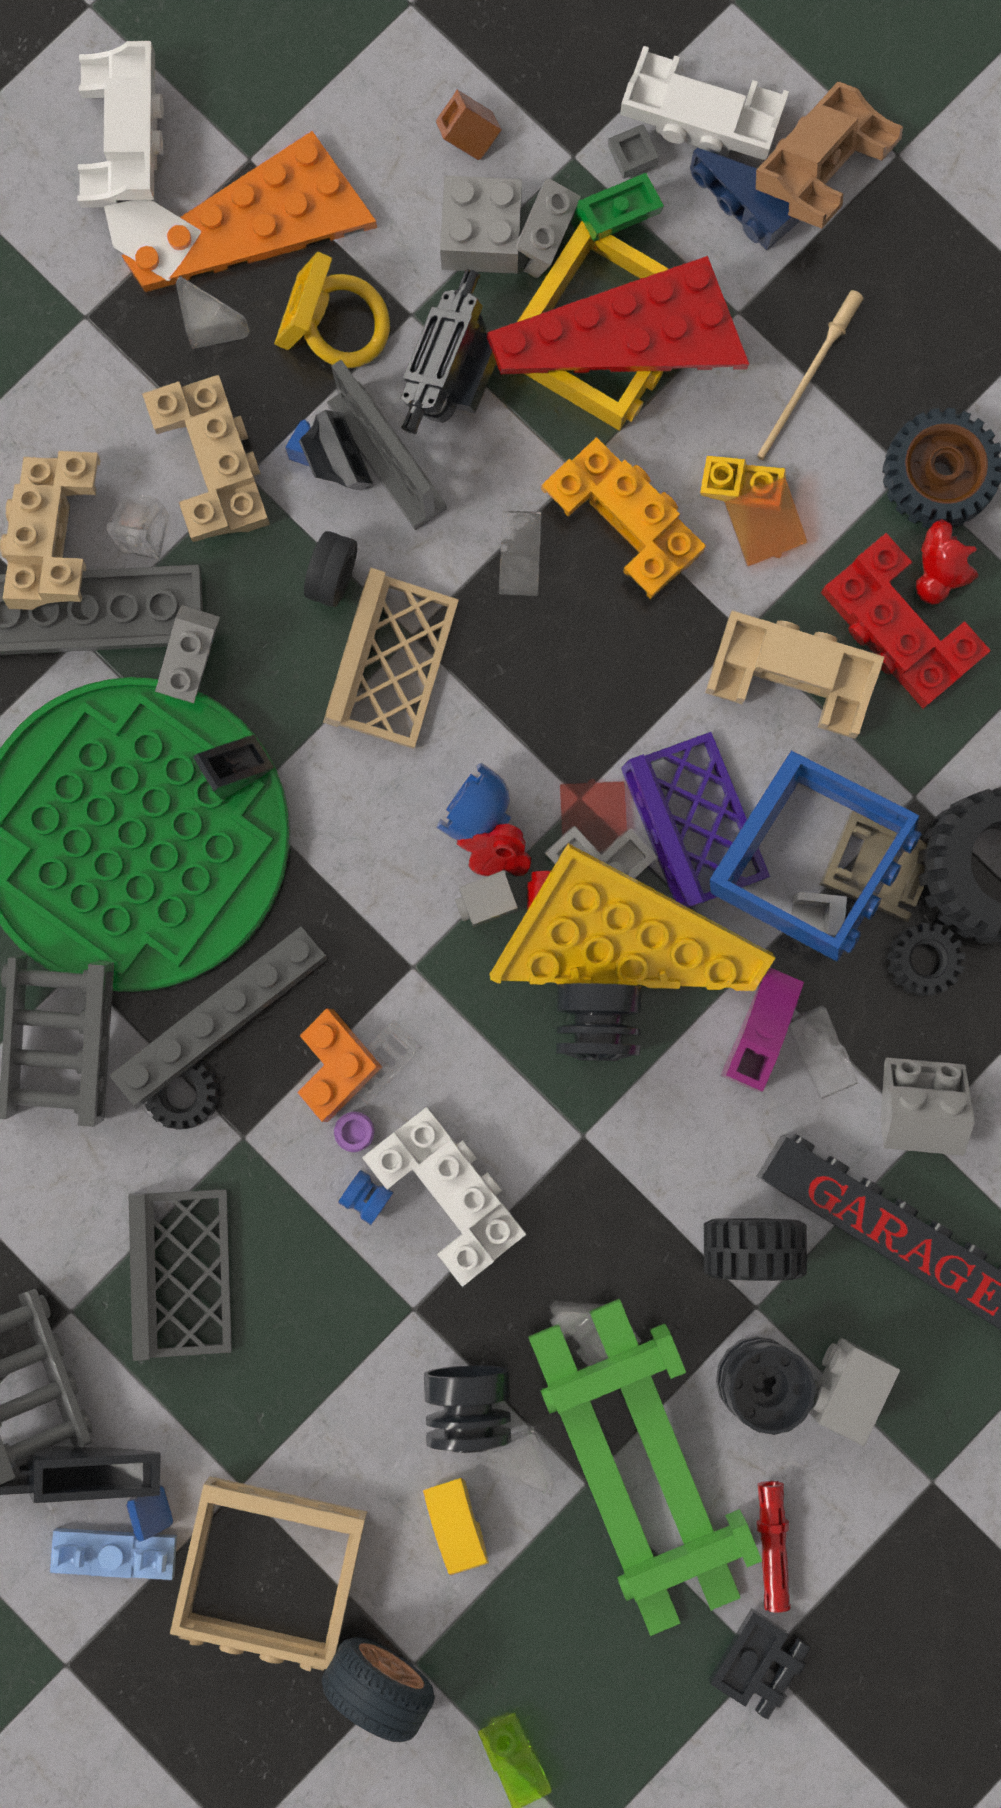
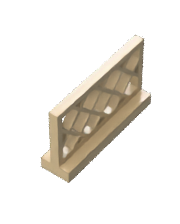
M370 568L323 723L335 727L342 726L414 749L459 599L385 576L386 572ZM391 588L404 592L411 606L392 615L385 602L388 589ZM413 596L422 598L424 600L417 603ZM430 602L447 606L444 620L432 627L428 625L420 610L421 607ZM383 610L387 619L379 622ZM414 611L424 631L406 640L396 620ZM390 623L400 643L381 652L374 639L376 630ZM441 628L437 641L433 632ZM427 635L435 651L433 658L419 664L409 644ZM372 646L376 656L368 659ZM403 648L413 668L395 677L384 657ZM379 660L389 680L370 689L363 676V672L366 666ZM430 665L426 678L422 669ZM416 672L424 688L422 695L408 701L398 681ZM361 683L365 693L357 696V692ZM393 685L402 705L383 714L373 694ZM368 697L378 718L366 724L350 719L354 704ZM419 702L417 712L415 715L411 706ZM405 709L413 723L409 737L394 733L387 718ZM382 722L385 730L373 725Z

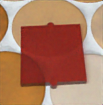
M590 779L588 783L559 785L562 836L572 826H575L598 852H603L627 830L624 781L596 783L594 779Z

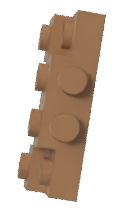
M837 82L806 116L800 118L793 131L786 138H782L779 141L776 149L756 170V190L789 202V216L822 229L843 205V193L825 184L855 151L882 161L902 139L903 126L893 123L875 111L865 100L859 89Z

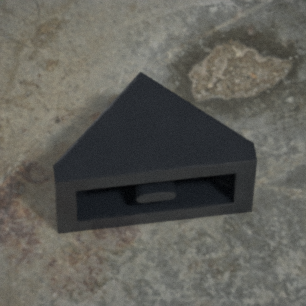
M254 734L197 753L193 757L212 790L221 800L267 774L274 768Z

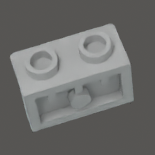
M549 178L544 181L515 246L516 250L529 258L524 272L535 278H538L551 265L581 197Z

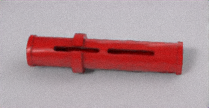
M764 1481L757 1484L760 1519L756 1521L757 1531L761 1534L764 1610L774 1613L787 1612L791 1609L786 1549V1532L790 1529L789 1520L785 1519L784 1483Z

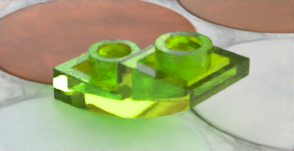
M516 1713L477 1731L494 1772L497 1771L512 1808H522L552 1792L541 1764Z

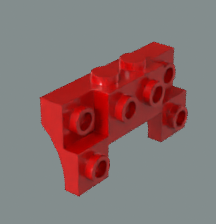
M885 533L861 553L851 565L824 586L821 594L850 625L849 632L860 645L864 646L866 644L874 654L884 656L881 670L887 675L893 674L924 709L991 650L965 621L942 641L939 640L890 584L893 579L910 566L912 561L892 538Z

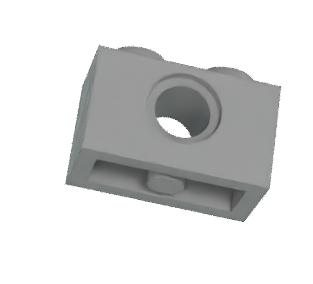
M181 605L174 621L155 692L191 703L195 702L220 617Z

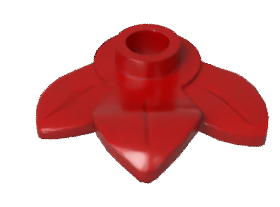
M499 824L490 833L476 834L473 838L460 839L456 842L459 847L471 852L468 866L477 875L488 877L505 870L515 876H522L528 872L531 865V857L525 852L526 842L523 838V832L518 827L510 824Z

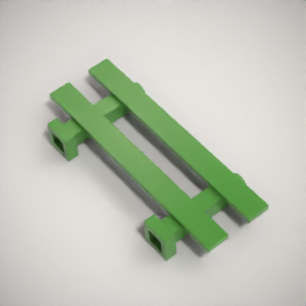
M617 1299L589 1311L608 1356L606 1360L578 1371L559 1324L528 1337L548 1384L547 1388L541 1390L550 1414L558 1411L624 1570L625 1574L617 1577L626 1601L635 1599L649 1634L652 1636L681 1624L667 1591L668 1588L697 1576L712 1611L741 1598L727 1563L742 1557L748 1568L762 1562V1559L740 1509L726 1514L725 1517L729 1526L714 1532L651 1377V1375L665 1369L671 1379L686 1373L666 1324L650 1329L654 1340L638 1345L620 1299ZM620 1388L684 1545L655 1557L652 1554L590 1402Z

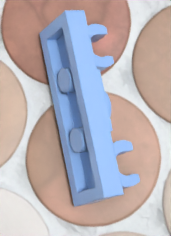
M56 1528L53 1531L50 1573L172 1580L175 1575L177 1535L155 1534L144 1541L138 1542L134 1532Z

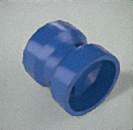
M360 1170L338 1203L347 1210L355 1209L360 1213L361 1219L371 1226L394 1192L389 1188L386 1189L384 1185L377 1186L372 1182L369 1174ZM369 1194L371 1197L367 1201V1203H365L364 1200Z

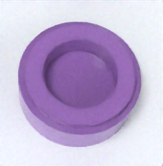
M361 1112L344 1114L338 1119L334 1127V1137L337 1144L349 1152H358L366 1149L372 1143L375 1135L373 1122L367 1115Z

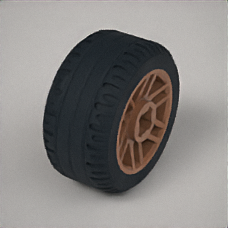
M361 1637L346 1639L339 1646L322 1677L325 1696L341 1714L367 1732L392 1742L411 1740L418 1733L435 1700L431 1683L414 1665L379 1643Z

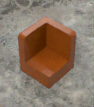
M458 89L435 121L445 141L477 160L482 159L502 130L490 109Z

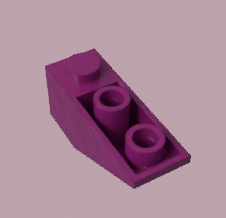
M773 968L768 969L757 988L720 1076L756 1092L764 1091L783 1045L804 984L803 981Z

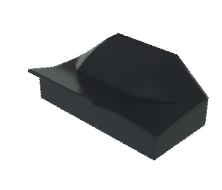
M324 410L317 414L312 427L299 440L314 477L333 481L347 488L360 491L372 485V479L343 413Z

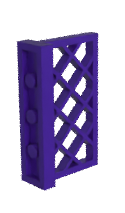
M708 732L644 756L642 754L631 758L621 767L672 897L675 901L690 909L717 898V896L711 894V891L703 892L698 876L702 866L713 871L718 867L717 864L706 860L713 841L727 848H730L733 843L716 834L722 817L724 816L736 822L739 831L747 821L712 732ZM703 744L710 757L706 770L686 762L691 749ZM683 752L681 759L676 756H673L675 754ZM664 759L677 765L678 767L671 783L657 778L651 763ZM713 767H714V770H715L717 776L711 773L712 770H713ZM683 769L703 777L696 795L676 786ZM708 780L722 787L725 796L721 806L701 798ZM661 788L667 790V793H666L665 796H664L663 791H662ZM673 793L692 802L685 820L673 815L669 809L668 803ZM728 804L731 811L726 810ZM698 805L717 813L710 831L691 823ZM676 824L682 826L680 833ZM687 830L707 838L700 856L686 850L683 839ZM759 847L751 858L757 873L746 878L740 876L735 885L744 888L771 877ZM691 861L697 863L695 869L693 868Z

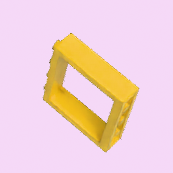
M581 221L518 322L553 310L590 250L595 251L640 279L668 270V268L612 235L593 242L583 221ZM565 370L525 375L620 431L626 420L632 422L634 417L639 414L644 403L640 400L646 388L651 391L655 388L663 371L637 372L619 402Z

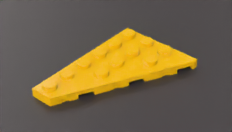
M568 843L490 972V980L496 983H501V981H529L530 984L543 985L548 982L557 984L598 983L643 985L647 988L680 989V986L706 987L707 990L733 988L736 991H755L775 960V956L772 952Z

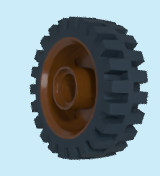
M940 408L931 409L926 415L924 412L916 415L912 421L909 420L901 428L889 446L882 473H885L883 478L884 488L889 489L887 497L890 502L895 501L897 503L896 510L901 515L904 512L909 515L907 520L914 524L920 521L923 522L922 527L930 528L933 523L943 519L953 525V528L961 526L981 513L999 489L998 486L1001 483L1000 443L994 444L995 434L991 429L985 431L982 428L985 423L979 418L975 422L970 420L971 413L966 411L958 415L955 414L956 409L947 408L944 412H940ZM943 463L947 465L951 475H941L936 471L934 464Z

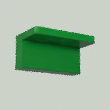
M643 173L579 200L571 224L574 230H576L581 221H583L593 242L661 214L664 205L647 173Z

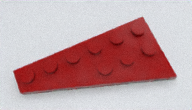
M708 256L488 332L487 335L501 374L548 373L553 370H574V373L610 369V372L671 371L673 368L712 370L718 367H733V370H747L749 366L747 356Z

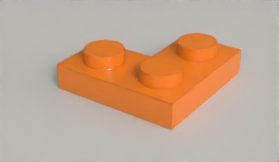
M326 1008L300 1035L324 1066L297 1092L321 1122H329L382 1068V1065L335 1010Z

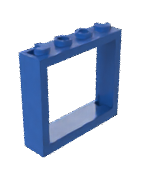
M791 750L711 876V894L838 962L844 951L851 953L861 936V931L857 929L864 917L871 920L882 900V898L878 897V894L884 884L891 887L902 867V865L898 864V861L904 851L910 854L917 845L921 833L917 831L919 815ZM798 783L898 833L835 937L822 932L735 885Z

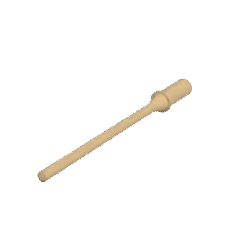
M851 290L833 321L829 322L827 339L757 455L759 459L764 460L833 342L846 333V327L864 299L859 292Z

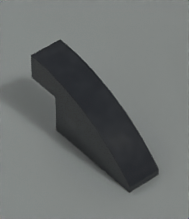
M50 1446L17 1461L16 1467L12 1468L15 1478L0 1485V1495L29 1493L33 1503L160 1496L161 1453L122 1448Z

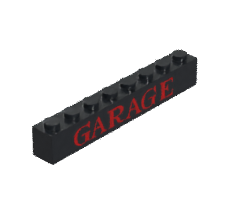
M794 1134L792 1139L780 1136L756 1177L1001 1330V1265L997 1269L987 1263L985 1260L988 1254L969 1242H966L965 1246L962 1247L952 1241L950 1238L953 1232L938 1222L932 1220L928 1226L916 1218L919 1211L898 1198L895 1204L881 1196L884 1189L873 1181L863 1177L858 1182L847 1175L850 1167L829 1155L825 1161L812 1153L816 1146L801 1136Z

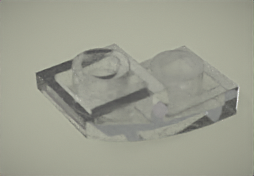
M503 510L499 594L538 596L542 512Z
M817 1007L791 1019L788 1028L821 1099L858 1084L846 1050L838 1040L825 1007Z

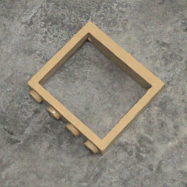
M209 1476L203 1484L170 1634L180 1636V1639L189 1640L190 1645H202L204 1642L220 1645L219 1649L226 1653L243 1654L244 1651L260 1654V1659L266 1662L278 1664L288 1660L300 1663V1667L306 1671H311V1668L324 1671L337 1652L367 1511ZM215 1505L349 1534L326 1643L191 1613Z

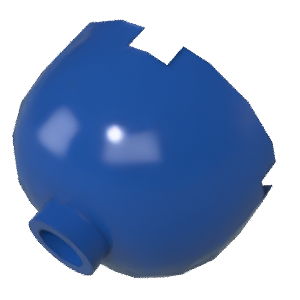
M482 762L477 766V771L481 773L477 778L470 774L446 809L449 812L446 817L449 819L446 823L440 819L437 824V829L455 840L470 839L476 834L490 833L496 825L508 824L511 816L506 813L510 803V793L506 783L495 771Z

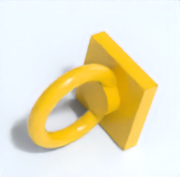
M317 252L297 275L274 344L289 350L304 335L307 344L313 352L331 365L339 360H342L347 368L366 365L382 352L389 337L390 318L386 304L378 291L361 278L347 274H336L326 277L332 258ZM346 290L362 297L372 310L375 321L374 334L370 342L358 351L343 352L336 350L324 341L318 331L317 326L325 313L329 301V293L333 291Z

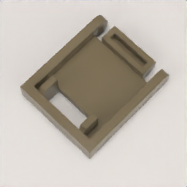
M852 811L847 818L819 885L857 901L898 833ZM852 835L864 841L851 872L838 868V865ZM919 839L910 854L904 851L898 861V864L902 865L896 880L891 887L884 884L878 894V897L882 898L877 910L902 921L909 922L912 913L897 906L899 902L909 907H916L924 888V886H920L918 875L925 873V865L918 864L919 851L927 849V843Z

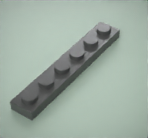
M299 927L109 1075L134 1108H139L327 960L326 955L306 931Z

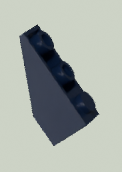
M698 147L693 151L690 165L693 179L701 188H708L717 198L719 207L725 214L733 215L743 225L746 236L752 242H759L767 251L801 221L788 215L789 202L756 190L757 168Z

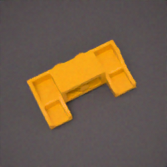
M596 437L572 461L568 459L541 485V490L544 493L547 492L564 509V513L568 517L590 498V504L639 552L624 567L623 572L627 576L630 575L647 592V596L651 599L704 553L706 545L679 519L680 513L677 511L678 505L667 493L662 492L660 494L649 484L651 479L640 466L634 465L632 467L625 459L621 462Z

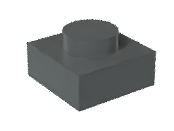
M644 124L608 139V147L623 179L658 165V153Z

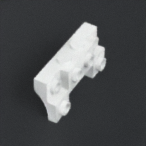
M127 41L122 46L110 51L95 54H79L81 64L79 93L81 98H104V154L107 161L100 163L78 164L80 194L77 196V201L80 207H104L119 203V200H154V170H157V155H163V136L161 130H157V118H163L164 106L162 94H156L155 52L151 41Z
M643 46L635 71L628 83L621 104L620 115L657 126L655 134L663 136L665 140L671 143L680 144L683 142L728 156L730 150H734L762 160L767 159L789 91L783 90V93L780 94L758 87V82L752 80L746 98L745 95L676 74L680 57L674 55L673 60L649 53V47Z
M428 1107L424 1108L362 1157L386 1189L390 1188L413 1169L462 1234L438 1252L437 1255L462 1287L526 1235V1232L497 1197L502 1192V1189L488 1172L483 1176L480 1175L472 1164L477 1160V1157L463 1140L456 1144Z

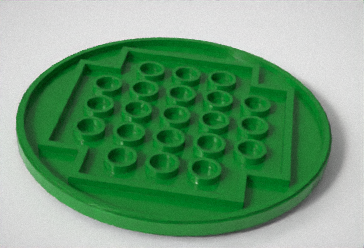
M127 677L107 679L72 689L50 700L34 711L12 732L0 748V925L22 951L50 971L83 974L84 970H88V964L97 961L114 962L113 991L119 992L152 991L176 986L209 972L230 958L257 931L271 910L286 873L290 852L291 830L285 790L276 767L261 743L260 745L274 768L223 800L212 790L193 758L197 753L236 741L254 733L228 708L199 691L194 703L155 692L158 679Z

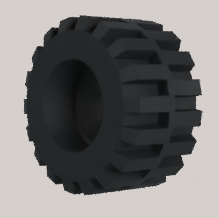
M711 1219L704 1223V1273L712 1278L726 1280L782 1281L802 1278L807 1275V1224L795 1219Z

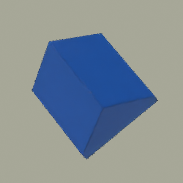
M306 419L299 422L285 449L289 460L309 466L299 443L300 438L311 428L309 421L306 422Z

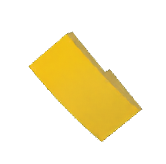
M707 456L700 494L728 503L780 511L786 470L785 468L747 465L745 459Z
M459 1478L423 1490L434 1534L448 1574L454 1575L489 1564L480 1523L475 1521L466 1481Z

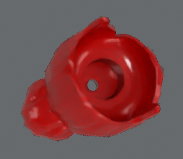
M943 519L933 523L926 533V538L921 548L924 574L916 581V593L922 601L931 605L941 603L948 597L952 589L970 584L979 577L977 571L967 562L968 556L974 553L977 548L975 546H965L959 542L957 536H952L951 524Z

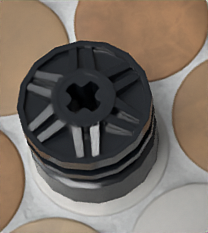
M598 983L558 984L557 1011L574 1015L575 1023L557 1027V1034L574 1035V1043H556V1054H565L585 1061H618L630 1056H640V1045L622 1044V1036L641 1035V1029L623 1025V1017L641 1013L642 986Z
M754 1336L739 1340L726 1350L718 1364L716 1384L719 1397L733 1415L758 1433L777 1435L789 1432L806 1419L813 1407L816 1387L812 1371L802 1357L771 1338ZM759 1373L767 1377L763 1380L765 1387L761 1390L755 1386L758 1383L757 1375Z
M491 1365L443 1367L424 1372L425 1402L443 1406L444 1408L442 1411L426 1416L427 1426L439 1428L427 1432V1447L456 1453H475L512 1443L511 1429L499 1426L511 1422V1413L502 1409L492 1408V1404L510 1398L508 1368Z

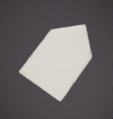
M129 200L104 206L113 247L135 260V254L139 248L143 246L153 247L158 253L159 264L152 272L167 281L170 280L169 277L181 264L201 234V230L152 200ZM175 225H183L190 232L191 243L184 250H176L168 242L167 233Z

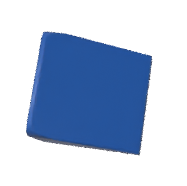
M160 1486V1496L131 1497L127 1501L126 1506L138 1542L154 1536L173 1524L172 1513L163 1486Z

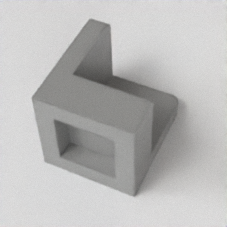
M798 892L793 895L791 915L835 937L845 921L847 897Z

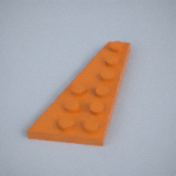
M311 131L180 217L201 230V234L181 264L168 278L170 279L169 281L152 272L159 264L158 253L153 247L143 246L139 248L135 254V260L125 254L121 256L143 290L148 292L188 281L191 276L211 270H214V273L228 269L229 265L248 261L249 264L303 249L309 243L330 238V241L343 238L344 233L362 228L364 231L377 228V222L314 132ZM175 225L169 229L167 239L172 248L184 250L190 245L191 235L185 226Z

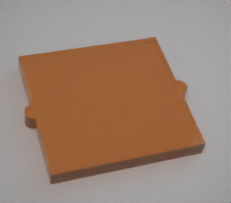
M781 478L759 488L752 486L749 492L724 502L746 566H751L770 557L780 558L783 552L807 543L786 478Z

